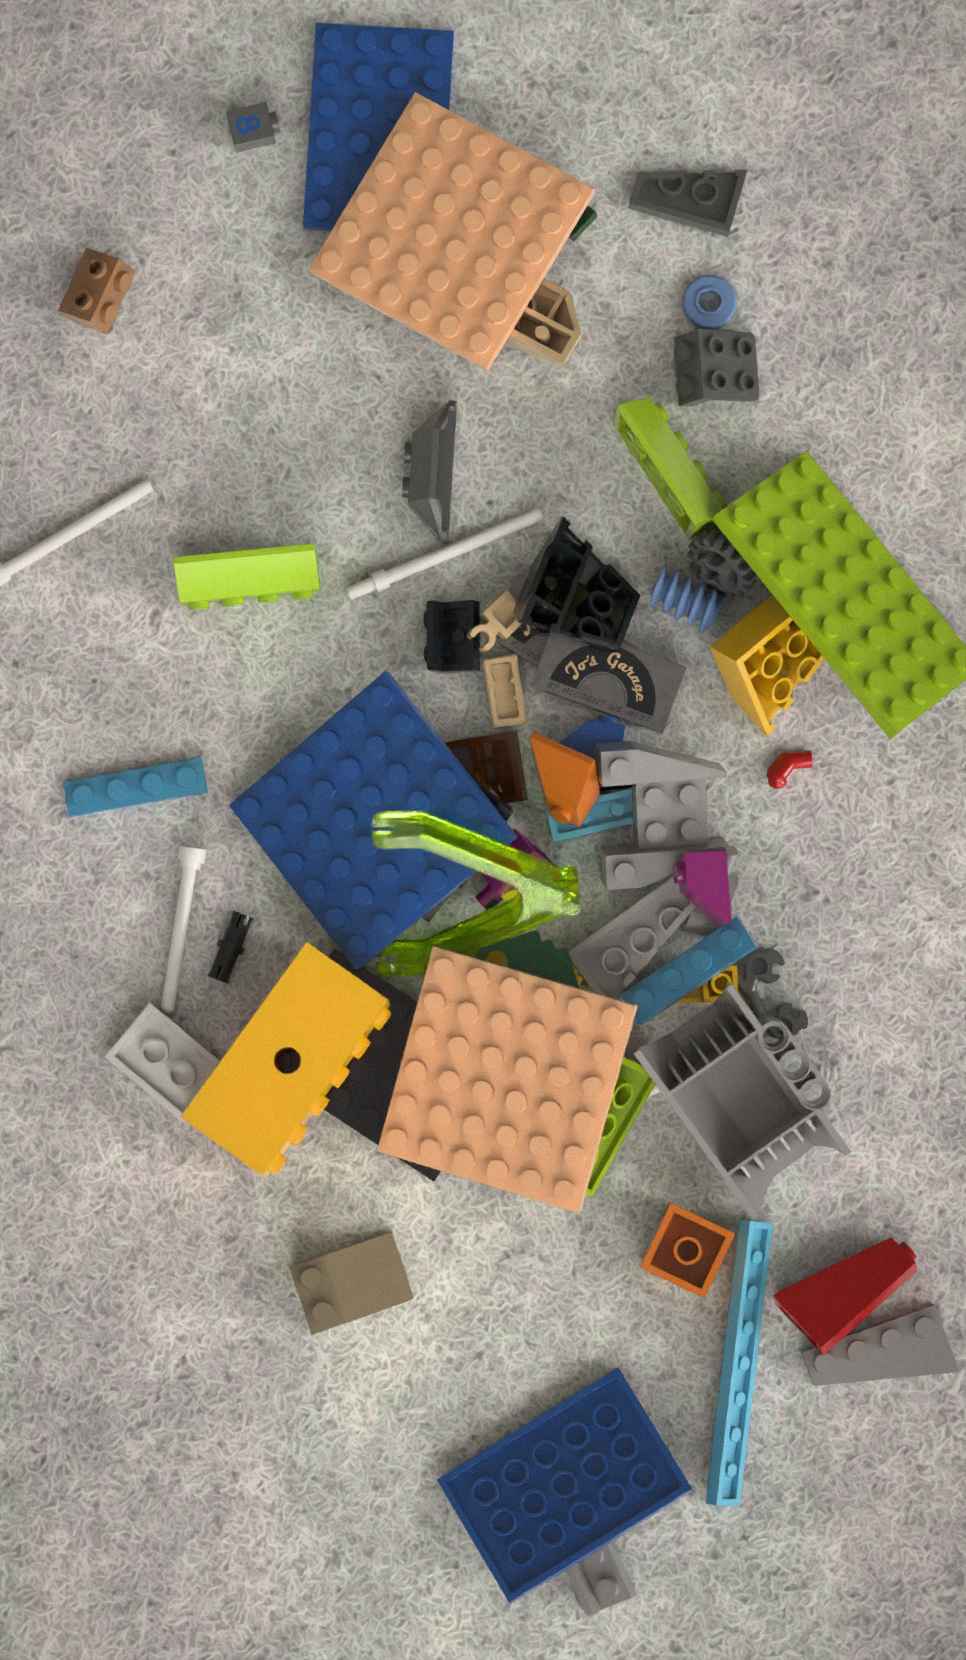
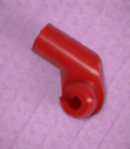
M811 750L779 754L767 768L766 777L768 778L769 786L774 789H781L786 786V778L793 769L812 768Z

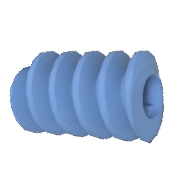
M665 564L650 593V606L654 607L660 601H663V613L666 614L675 607L676 620H679L687 613V625L691 627L696 621L700 620L699 631L704 633L709 627L713 626L728 596L726 595L717 602V590L715 589L705 596L704 583L701 582L696 588L692 589V577L688 576L680 583V571L675 570L668 577L666 575L667 564Z

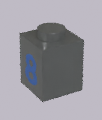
M266 102L226 112L236 153L276 143L274 133L281 131L276 111L269 113Z

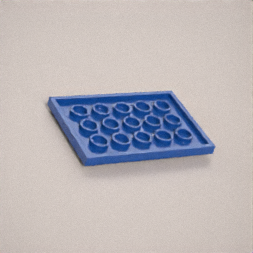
M316 23L303 230L332 231L415 92L449 110L454 31Z
M619 1368L614 1369L437 1479L510 1604L694 1491Z

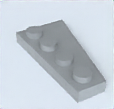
M672 877L569 950L570 959L594 993L617 999L696 906L679 892V883L675 884Z
M935 1304L846 1335L824 1356L815 1347L801 1351L813 1386L959 1372Z

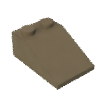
M392 1232L289 1267L311 1335L414 1299Z

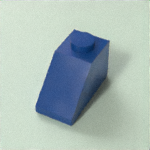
M598 715V721H588L559 743L595 759V743L623 741L625 725L618 724L619 718Z

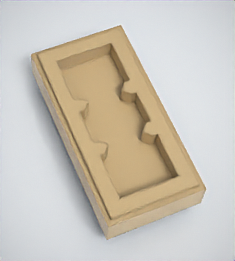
M517 654L482 659L492 729L527 724Z

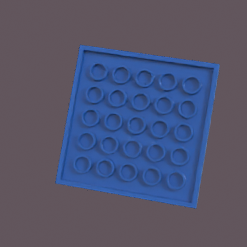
M387 671L378 676L229 805L355 970L363 968L518 837L400 685Z

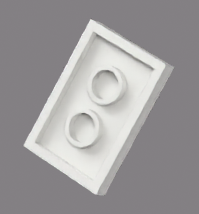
M152 1003L147 1005L105 1056L106 1059L185 1125L188 1122L182 1119L181 1115L220 1063L217 1057Z

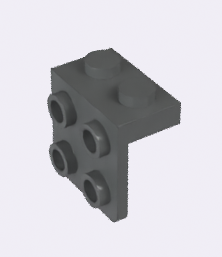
M697 329L674 337V357L677 369L676 390L679 406H694L709 400L738 402L758 400L759 382L756 340L751 332Z

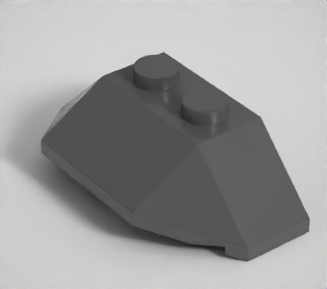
M449 400L412 433V443L405 442L404 463H411L410 477H403L402 498H408L409 508L441 544H448L457 413V401Z

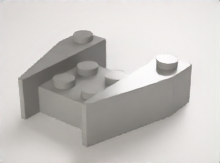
M633 741L595 743L597 777L602 787L632 785L634 844L599 846L601 881L607 890L645 887L673 875V863L677 862V856L683 853L724 851L725 847L729 846L723 837L708 838L706 779L727 777V772L720 763Z

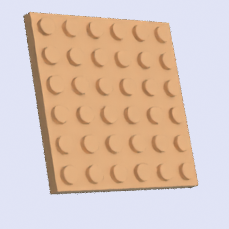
M415 92L308 270L314 276L488 371L595 194V190L586 183Z
M433 946L377 1151L573 1212H581L638 1005Z

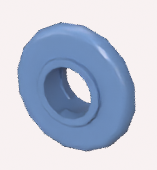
M703 275L694 279L686 287L682 296V308L686 317L694 325L703 329H716L726 325L733 318L737 308V296L733 287L725 279L716 275ZM703 294H715L719 298V308L713 312L703 310L699 304Z

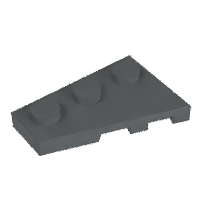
M706 170L703 173L682 174L680 171L638 172L628 209L728 237L747 170H735V173H717L716 170Z

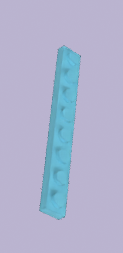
M739 1219L706 1504L740 1506L773 1223Z

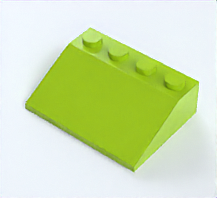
M647 397L620 404L616 408L614 427L689 541L692 540L703 530H707L715 525L712 518L727 507L726 501L717 489L711 491L705 481L708 478L705 469L698 460L692 462L686 453V450L689 449L686 440L679 431L672 432L667 424L670 417L660 402L654 404L651 398Z

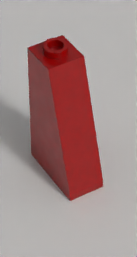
M890 1237L778 1291L773 1296L774 1302L782 1313L824 1356L917 1272L916 1262L914 1261L917 1256L905 1242L902 1241L898 1244Z

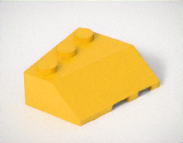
M773 594L710 646L730 696L767 737L775 727L770 723V720L779 708L787 711L794 701L790 697L792 690L799 681L808 682L824 660V657Z

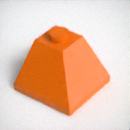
M533 732L530 736L535 771L548 813L562 824L570 823L580 827L600 796L595 759Z

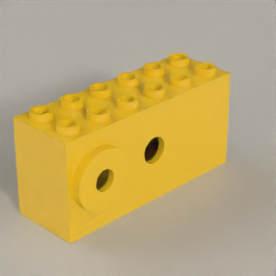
M306 942L181 1115V1118L261 1176L267 1178L270 1173L276 1176L288 1159L283 1154L292 1143L297 1146L309 1129L304 1126L312 1114L318 1117L328 1104L329 1099L325 1097L333 1085L339 1088L349 1075L350 1071L346 1066L351 1059L356 1057L359 1060L369 1047L371 1042L367 1037L374 1027L380 1031L392 1013L388 1010L391 1005L389 1000ZM288 1051L298 1052L301 1058L299 1068L291 1074L281 1073L278 1067L280 1057Z

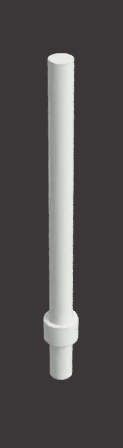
M145 479L4 564L0 561V586L10 581V576L153 492L154 490L149 481Z
M537 507L384 571L382 568L370 573L371 577L346 587V590L351 600L375 590L379 593L391 588V583L543 521V515L540 508Z

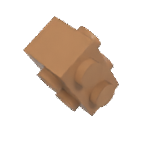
M86 248L58 311L74 323L108 334L112 323L117 318L124 296L132 285V279L136 271L119 258Z

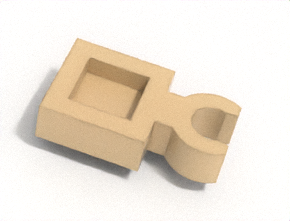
M507 590L498 595L479 614L486 623L473 627L467 633L466 637L468 639L475 637L477 633H482L485 636V644L479 649L481 653L494 646L496 635L505 640L522 624L517 621L513 614L517 600Z

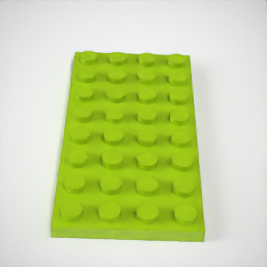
M807 450L712 518L718 528L889 739H892L966 680L965 644Z

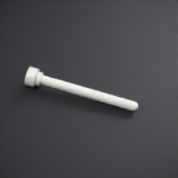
M179 846L177 860H180L179 867H182V875L161 1002V1011L167 1015L173 1013L175 1009L196 870H200L201 863L205 864L207 850L185 846Z

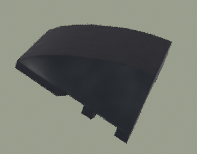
M563 516L534 559L513 614L519 623L551 631L591 646L618 650L622 645L641 595L611 564L604 565L591 551L593 546L587 540L583 543L568 528L571 523Z

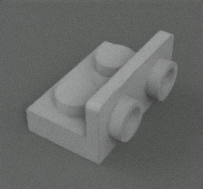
M613 1541L564 1571L569 1576L575 1589L577 1603L584 1609L587 1617L593 1616L604 1608L628 1600L636 1595Z

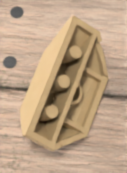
M544 278L506 342L537 359L565 365L582 336L570 291Z

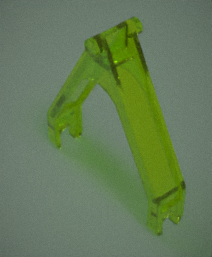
M381 812L372 817V827L395 828L387 832L372 831V841L375 847L384 849L423 848L511 884L518 890V893L512 899L424 939H396L376 956H395L399 958L394 962H376V970L381 975H425L433 946L472 956L482 947L515 937L564 914L575 916L581 910L578 870L574 866L562 868L427 812Z

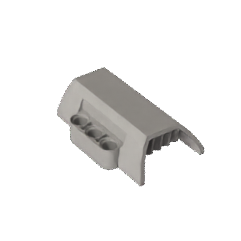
M732 983L724 988L723 993L712 1005L670 1034L633 1052L753 1221L759 1218L758 1214L762 1200L773 1177L814 1146L830 1147L843 1153L845 1156L851 1152L821 1110L829 1104L831 1099V1090L785 1024L775 1017H766L758 1021ZM770 1026H777L781 1029V1037L775 1043H766L763 1040L764 1031ZM791 1055H798L802 1059L801 1067L795 1072H788L784 1069V1062ZM811 1084H819L822 1087L821 1096L814 1101L806 1100L804 1097L805 1089Z

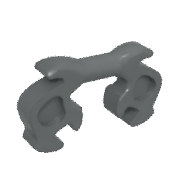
M774 949L768 953H754L747 958L745 963V980L737 972L738 989L744 995L749 1009L758 1021L772 1016L764 1009L757 992V981L763 980L766 984L777 981L780 975L772 973V964L776 963L780 966L785 964L782 955ZM787 1003L777 1008L775 1018L781 1020L794 1036L799 1030L807 1029L808 1017L805 1010H800L798 1018H794L789 1013V1009L793 1005ZM770 1026L767 1028L773 1036L780 1039V1027Z

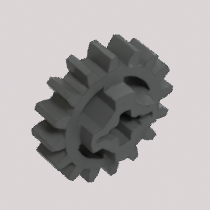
M712 529L709 533L703 530L688 545L690 550L686 556L693 560L689 564L690 568L696 569L699 572L696 575L697 579H701L708 589L712 586L716 588L719 596L726 592L730 599H733L735 596L742 598L757 583L755 580L757 577L756 573L724 534L719 536L715 529Z

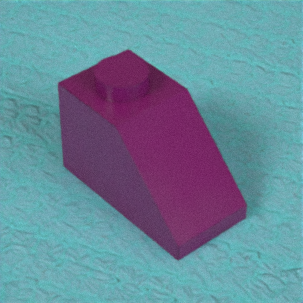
M726 851L689 852L677 856V862L673 863V879L675 884L679 883V892L716 925H725L732 922Z

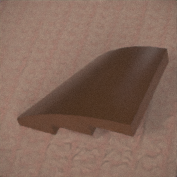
M517 731L444 742L465 770L479 780L485 789L490 791L491 788L499 796L498 798L506 803L528 800Z

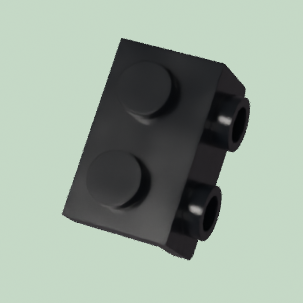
M427 601L423 617L424 626L427 629V645L424 648V660L429 671L438 673L480 671V633H477L471 639L466 637L470 629L480 625L479 601Z

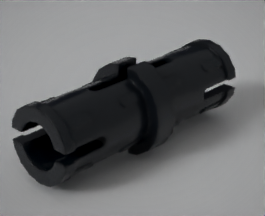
M234 910L232 911L222 940H218L217 946H219V950L207 976L229 984L238 955H243L245 950L242 948V945L254 918Z

